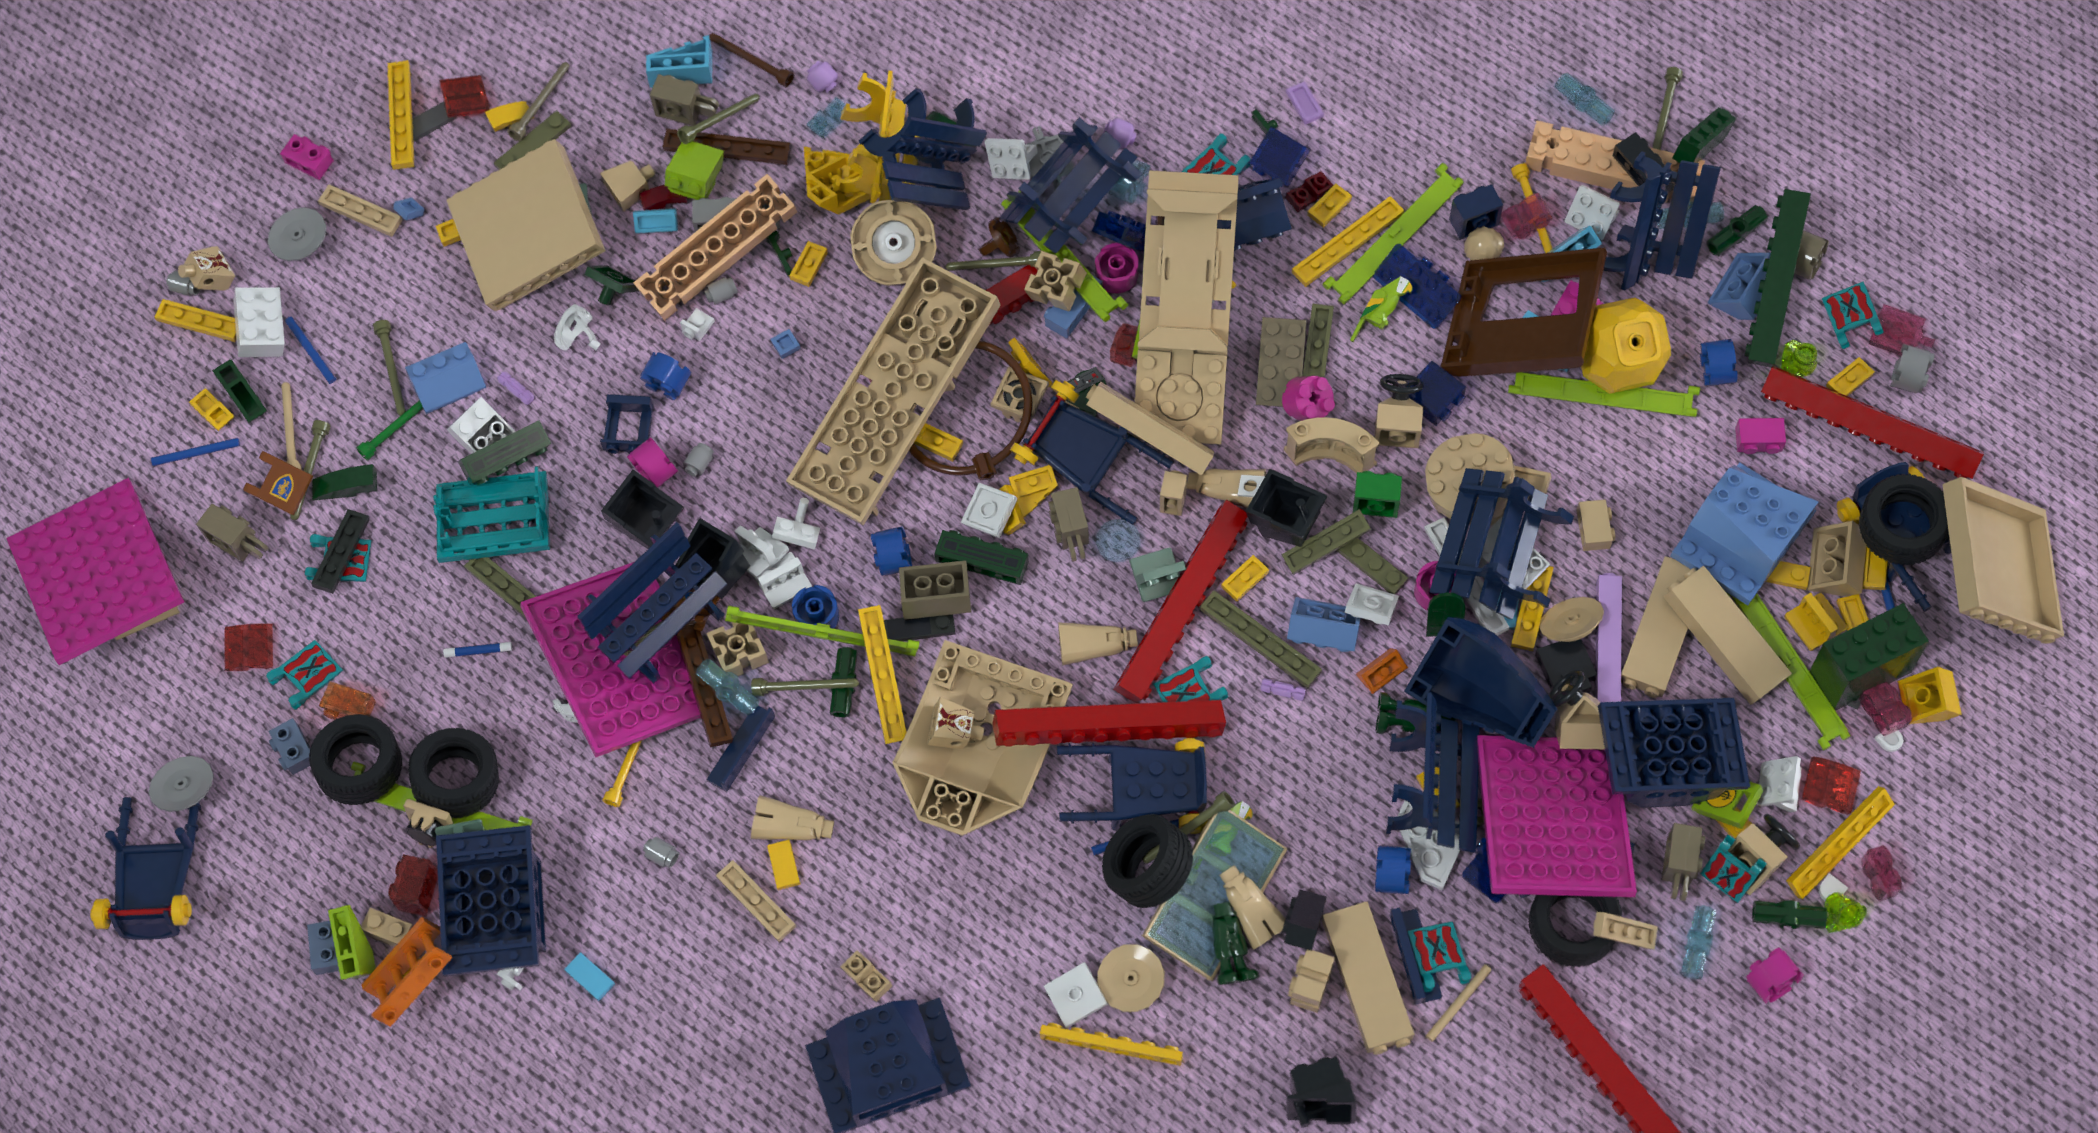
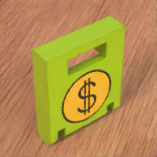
M1750 782V787L1746 790H1725L1717 798L1693 804L1691 809L1700 815L1742 829L1764 791L1761 785ZM1745 793L1748 800L1741 812L1735 811L1734 809Z

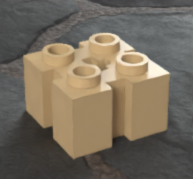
M1041 251L1035 264L1038 272L1036 276L1030 275L1024 290L1031 300L1047 304L1048 300H1050L1054 307L1070 312L1076 299L1073 291L1075 287H1081L1087 273L1078 262L1066 258L1061 262L1056 255Z
M732 622L733 628L726 631L722 626L706 633L727 681L743 675V668L751 666L752 670L769 663L754 626Z
M1306 950L1305 955L1300 954L1295 972L1298 977L1293 976L1289 986L1288 996L1292 997L1290 1004L1318 1013L1335 957L1314 950Z

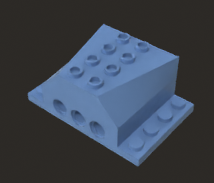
M1739 462L1737 466L1729 467L1707 496L1689 524L1684 537L1674 548L1670 556L1689 569L1695 568L1698 570L1705 566L1724 591L1744 604L1749 605L1817 511L1815 508L1819 501L1779 487Z

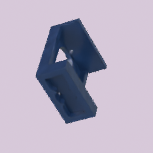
M607 394L608 414L604 439H600L603 450L610 454H617L619 451L630 454L649 439L653 402L651 397ZM620 411L641 413L637 441L616 440Z

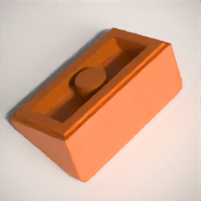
M1390 648L1357 672L1356 676L1374 694L1408 667L1397 649Z

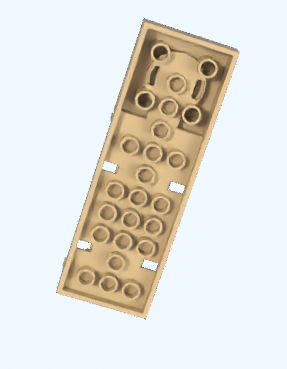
M1149 170L1135 403L1200 443L1221 444L1239 175ZM1151 216H1164V225H1151ZM1217 220H1231V229H1217ZM1146 297H1160L1159 306L1146 305ZM1212 300L1226 301V310L1212 309Z
M921 258L787 478L786 482L788 485L863 526L870 514L877 516L879 513L876 506L877 502L943 393L954 390L955 384L952 378L957 379L1001 306L998 297ZM860 374L872 380L868 388L856 382ZM917 405L924 408L921 416L913 412ZM819 442L831 448L827 455L815 449ZM876 473L884 476L880 483L872 480Z

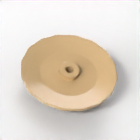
M1570 598L1550 608L1541 618L1539 627L1542 635L1549 640L1576 641L1586 637L1602 621L1604 610L1601 603L1594 598Z
M1125 944L1113 949L1103 958L1097 973V985L1111 1007L1123 1012H1138L1150 1007L1159 998L1164 987L1165 971L1160 959L1150 949L1138 944Z

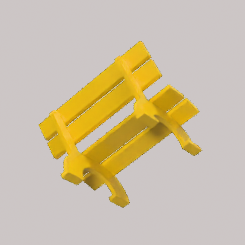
M888 70L886 88L878 81L867 78V74L863 73L858 81L857 90L868 93L872 100L867 106L862 108H850V104L846 103L841 112L840 119L851 122L871 120L880 124L879 134L884 138L897 134L905 124L906 104L902 100L895 98L896 91L893 90V71ZM853 148L848 157V165L852 166L853 163L861 166L863 172L853 179L836 178L831 190L835 193L837 191H863L871 195L870 203H875L878 198L879 201L891 200L888 188L889 182L886 179L882 164L883 158L880 156L875 158L865 151ZM897 153L895 156L899 163L900 153ZM903 154L902 163L917 165L918 159L914 155Z

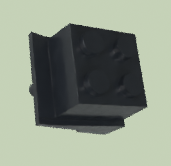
M1269 469L1246 509V514L1250 523L1257 526L1263 537L1302 547L1321 512L1320 509L1327 499V495L1300 484L1291 477Z
M632 470L601 512L604 519L610 522L615 529L649 549L653 545L650 537L653 534L659 538L664 535L684 507L641 474Z
M700 518L687 539L690 547L679 557L675 566L680 569L697 553L712 567V570L697 586L700 587L716 571L727 583V586L717 595L722 600L747 571L750 564L742 554L744 550L736 539Z
M1324 1057L1316 1063L1310 1065L1300 1064L1290 1070V1090L1292 1095H1286L1287 1120H1299L1302 1128L1309 1126V1121H1326L1327 1124L1356 1123L1357 1101L1350 1081H1346L1337 1057L1331 1059L1330 1057Z

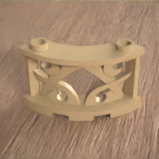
M1320 417L1303 420L1286 428L1288 439L1284 451L1296 466L1307 461L1327 458L1346 465L1357 474V472L1368 471L1377 465L1374 458L1379 442L1369 432L1354 423L1337 418Z

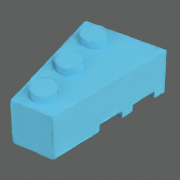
M709 35L704 36L703 40L692 44L690 41L686 42L683 47L672 50V47L646 55V73L650 88H653L658 74L664 76L671 75L676 79L690 80L696 84L712 83V47Z

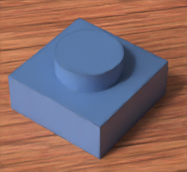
M412 197L394 202L393 209L405 220L421 217L424 214V208Z
M790 329L771 338V343L782 359L801 349L800 344Z

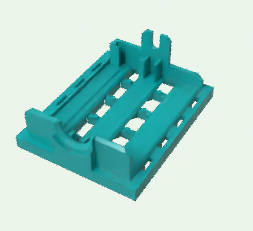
M535 466V472L490 477L487 482L479 486L476 483L470 485L467 480L436 484V495L433 498L436 504L434 505V514L437 519V560L439 563L550 550L547 472H540L538 466ZM528 499H535L536 503L529 504ZM523 500V505L507 507V502ZM501 503L500 508L485 509L487 504ZM479 506V510L463 512L462 508ZM457 508V513H451L450 509ZM536 518V526L529 527V522ZM520 520L524 522V528L507 529V524L512 521ZM498 523L502 525V530L485 532V527L489 524ZM468 526H477L480 533L463 535V530ZM454 528L457 530V536H449L445 529Z

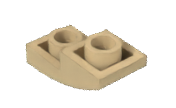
M858 950L840 966L875 1002L892 987L891 982L875 969L873 964Z

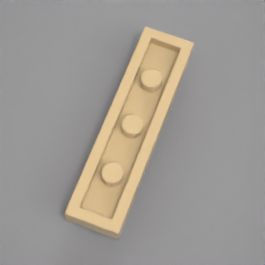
M330 184L318 200L321 206L391 237L403 221L400 215Z
M734 860L716 875L717 879L778 942L796 927L795 923Z
M1596 912L1593 936L1655 950L1658 926L1604 912Z

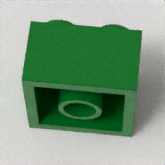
M1371 471L1357 472L1353 513L1360 509L1363 515L1397 518L1401 498L1402 476H1397L1394 473H1385L1383 475L1375 474Z

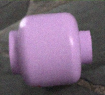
M819 60L807 70L809 73L807 80L817 92L825 90L828 93L837 85L835 81L838 78V74L828 62L821 63Z
M1115 118L1112 121L1109 120L1105 126L1104 132L1107 131L1122 145L1120 149L1126 148L1128 144H1133L1136 138L1133 124L1120 118Z

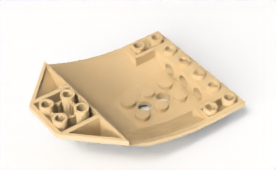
M944 640L919 706L892 762L918 820L964 836L1023 808L1050 747V744H1037L1033 746L1014 745L1011 747L996 746L994 730L988 736L983 735L981 740L970 738L963 749L927 745L933 708L940 697L974 712V725L982 726L985 723H989L993 726L994 715L988 712L991 704L997 703L1001 706V709L1065 707L1073 684Z

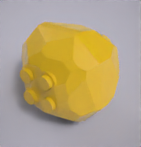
M1635 297L1596 305L1585 359L1581 366L1583 377L1609 394L1654 384L1671 356V347L1664 316Z

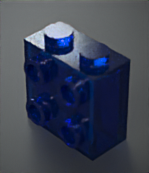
M1271 126L1249 164L1254 166L1253 171L1259 175L1264 176L1266 173L1272 177L1271 179L1281 178L1282 184L1289 187L1311 150Z
M1110 210L1108 214L1099 211L1092 232L1144 252L1146 224L1135 221L1125 215L1121 216V214Z
M1431 361L1417 376V378L1423 381L1424 388L1409 396L1411 400L1423 407V416L1437 426L1441 420L1445 422L1452 413L1451 410L1455 406L1459 407L1466 398V386L1435 362Z

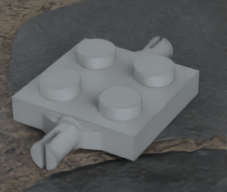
M1037 126V129L1036 127L1032 129L1036 139L1028 143V145H1036L1038 151L1029 162L1032 178L1064 142L1058 135L1044 137L1040 126ZM1072 160L1053 181L1055 189L1061 183L1060 178L1068 175L1074 168Z

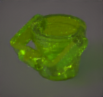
M1796 340L1786 342L1781 359V369L1802 378L1811 375L1817 366L1816 348L1812 344L1800 343Z
M1835 892L1830 894L1824 904L1829 914L1826 929L1828 933H1833L1859 926L1867 913L1866 907L1842 893Z

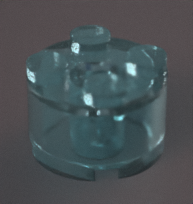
M1138 159L1132 165L1142 173L1137 181H1130L1121 176L1108 194L1132 204L1135 202L1137 194L1142 195L1146 186L1143 181L1147 177L1151 166Z

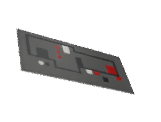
M1094 367L1067 382L1075 387L1074 391L1078 393L1103 380V377L1097 368Z

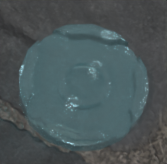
M1111 520L1104 523L1098 531L1096 547L1100 555L1106 560L1124 562L1131 559L1138 552L1140 534L1133 524L1131 525L1125 520Z

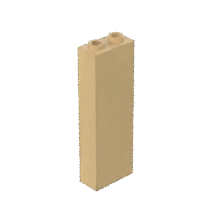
M1101 381L1098 386L1093 384L1085 397L1089 399L1086 405L1201 476L1214 456L1213 450Z
M1667 556L1664 557L1621 673V683H1623L1622 685L1625 688L1631 690L1640 689L1652 698L1663 697L1688 627L1663 597L1670 592L1667 588L1676 580H1679L1680 583L1685 580L1684 575L1691 569Z
M1705 566L1698 570L1692 568L1684 575L1685 580L1680 583L1679 580H1676L1667 588L1670 592L1663 598L1750 705L1792 674Z
M1368 901L1323 914L1322 924L1367 1054L1373 1052L1374 1055H1379L1388 1051V1047L1396 1045L1397 1048H1402L1409 1045L1410 1040L1414 1038V1032Z

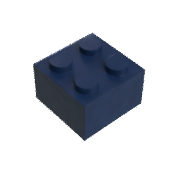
M1492 184L1480 186L1467 194L1457 195L1452 200L1449 220L1459 239L1467 238L1469 233L1473 232L1476 228L1483 226L1493 228L1498 226L1503 203Z

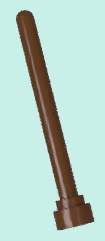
M715 33L709 35L712 42L775 76L778 84L787 88L794 80V73L790 70H779Z

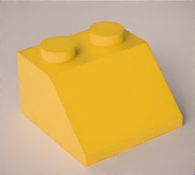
M1935 667L1898 681L1907 724L1945 721L1962 715L1952 671Z

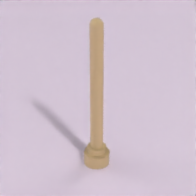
M288 382L282 383V399L287 451L286 462L301 469V464L296 460L291 387Z

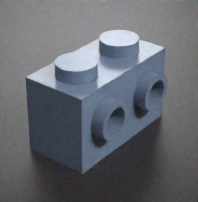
M294 718L268 731L272 737L269 743L274 752L279 751L281 758L278 760L284 771L289 770L294 775L310 766V746Z
M330 921L308 924L311 970L316 975L339 971Z

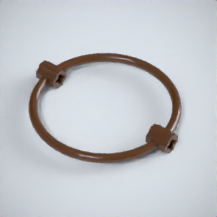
M979 341L975 349L988 351L1003 359L1015 372L1023 391V415L1012 440L997 455L992 457L990 452H982L972 458L974 465L964 467L937 463L925 456L914 443L909 449V452L916 460L934 471L959 476L977 473L980 481L991 479L998 474L995 466L1012 453L1010 449L1014 442L1020 444L1026 434L1032 415L1031 387L1021 365L1008 352L985 341Z

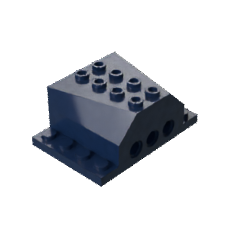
M1281 178L1258 180L1238 187L1234 251L1241 249L1242 244L1254 245L1263 242L1262 238L1273 239L1282 236L1283 232L1292 229L1280 191V187H1283ZM1217 220V229H1231V220Z
M1734 698L1600 702L1598 704L1612 795L1626 794L1628 802L1641 808L1689 806L1717 798L1725 790H1746L1750 787Z
M527 825L437 835L441 950L452 956V959L442 969L443 976L540 966L539 951L546 952L541 860L533 851L532 827Z
M940 997L920 1005L917 1004L916 999L891 1001L844 1018L826 1030V1038L805 1045L834 1133H844L971 1087Z

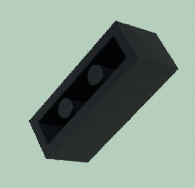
M1635 132L1615 145L1613 157L1634 182L1640 186L1646 181V175L1641 170L1633 168L1635 159L1641 151L1646 152L1645 157L1656 161L1662 168L1665 165L1662 163L1661 157L1649 148L1647 141ZM1670 182L1669 185H1666L1665 191H1668V193L1672 191L1675 182Z
M1299 889L1297 898L1292 897L1283 925L1282 933L1286 934L1285 944L1312 951L1327 896Z

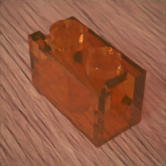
M330 681L319 707L324 709L323 712L326 717L336 720L337 717L340 718L354 714L370 716L376 701L371 694Z

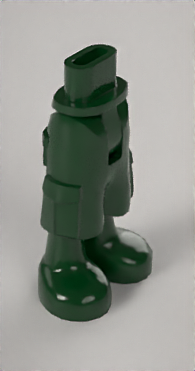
M1380 692L1377 707L1379 713L1376 720L1375 733L1383 734L1389 726L1396 725L1401 726L1404 732H1414L1415 727L1411 722L1404 719H1396L1395 714L1387 712L1396 711L1397 700L1392 699L1386 692ZM1406 698L1402 702V705L1417 707L1427 713V706L1418 700ZM1441 715V718H1442V719H1447V720H1451V721H1455V720H1456V718H1453V717H1452V718L1450 719V718H1447V717H1444V716ZM1441 724L1436 726V732L1441 730Z
M1226 902L1213 905L1215 915L1212 916L1215 959L1220 960V974L1217 977L1218 985L1260 978L1258 970L1248 968L1243 956L1248 953L1246 940L1242 935L1238 918L1235 916L1237 914L1233 912L1231 903ZM1230 957L1233 958L1234 971L1231 967Z

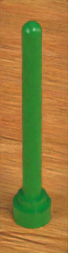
M420 401L415 403L370 442L366 441L356 447L358 453L367 461L372 458L376 451L375 448L423 409Z

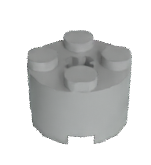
M1903 344L1900 349L1902 355L1896 360L1891 377L1893 381L1890 386L1916 394L1921 393L1923 387H1926L1929 374L1925 373H1927L1929 366H1932L1935 354L1930 353L1928 350Z

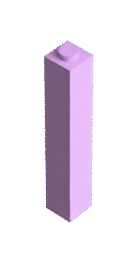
M1604 573L1598 576L1596 582V600L1601 603L1604 614L1602 621L1596 627L1595 670L1597 677L1595 679V698L1600 702H1621L1622 576Z

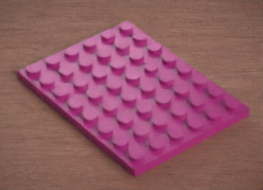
M129 478L6 538L58 665L184 603L176 581Z
M634 562L522 601L520 604L595 758L701 718L676 635L649 660L660 675V678L653 684L640 671L629 679L617 667L627 656L623 655L613 663L598 649V646L605 638L599 633L591 640L577 618L591 604L587 598L590 594L597 598ZM657 580L651 583L611 622L616 628L660 588Z
M1478 735V763L1491 894L1635 897L1637 889L1624 794L1612 795L1605 749H1560L1557 737H1540L1533 748L1507 739L1505 736Z

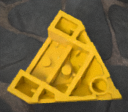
M803 146L807 197L826 210L840 215L871 199V195L863 191H837L835 193L831 190L836 178L853 179L863 172L861 166L853 163L852 166L848 165L850 154L823 150L822 152L812 151L811 147Z

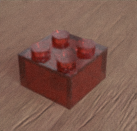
M403 854L402 860L398 861L395 874L397 876L395 882L389 887V899L401 912L426 917L438 880V870L428 859Z

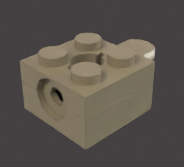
M658 74L650 93L655 116L692 126L696 125L699 115L711 117L716 114V110L719 107L716 99L700 94L698 84L690 80H679L671 75L664 76Z
M1078 487L1051 493L1052 501L1048 502L1051 523L1054 524L1057 544H1062L1063 550H1069L1072 562L1077 561L1074 547H1077L1079 557L1083 560L1085 559L1083 545L1089 544V532Z
M211 504L196 523V526L207 541L242 562L249 553L261 559L263 554L259 550L266 552L269 548L254 535L256 532L249 527L250 523L241 516L237 518L232 516V512L222 505L217 507Z
M1674 823L1667 835L1661 880L1672 882L1670 899H1676L1679 884H1681L1680 901H1685L1688 885L1691 884L1693 879H1697L1698 872H1701L1702 858H1699L1705 845V836H1702L1701 827Z

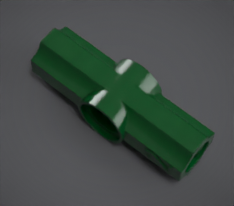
M1754 205L1740 217L1733 218L1728 226L1706 242L1709 251L1714 256L1719 257L1735 244L1743 242L1748 234L1767 221L1768 216L1761 206Z
M850 647L838 648L835 672L833 671L831 679H856L857 650ZM854 688L831 689L830 715L842 718L850 717L852 694L855 693Z
M1792 900L1780 901L1779 903L1754 901L1752 922L1776 924L1780 928L1789 926L1791 929H1798L1800 927L1825 929L1827 909L1826 907L1800 905L1799 902Z

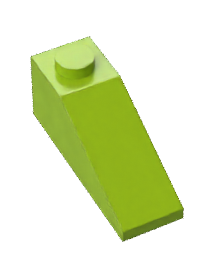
M346 905L328 910L341 980L370 975L376 969L373 950L351 906Z

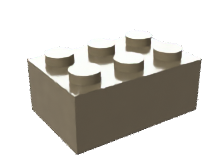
M966 561L899 567L901 604L904 619L971 613Z

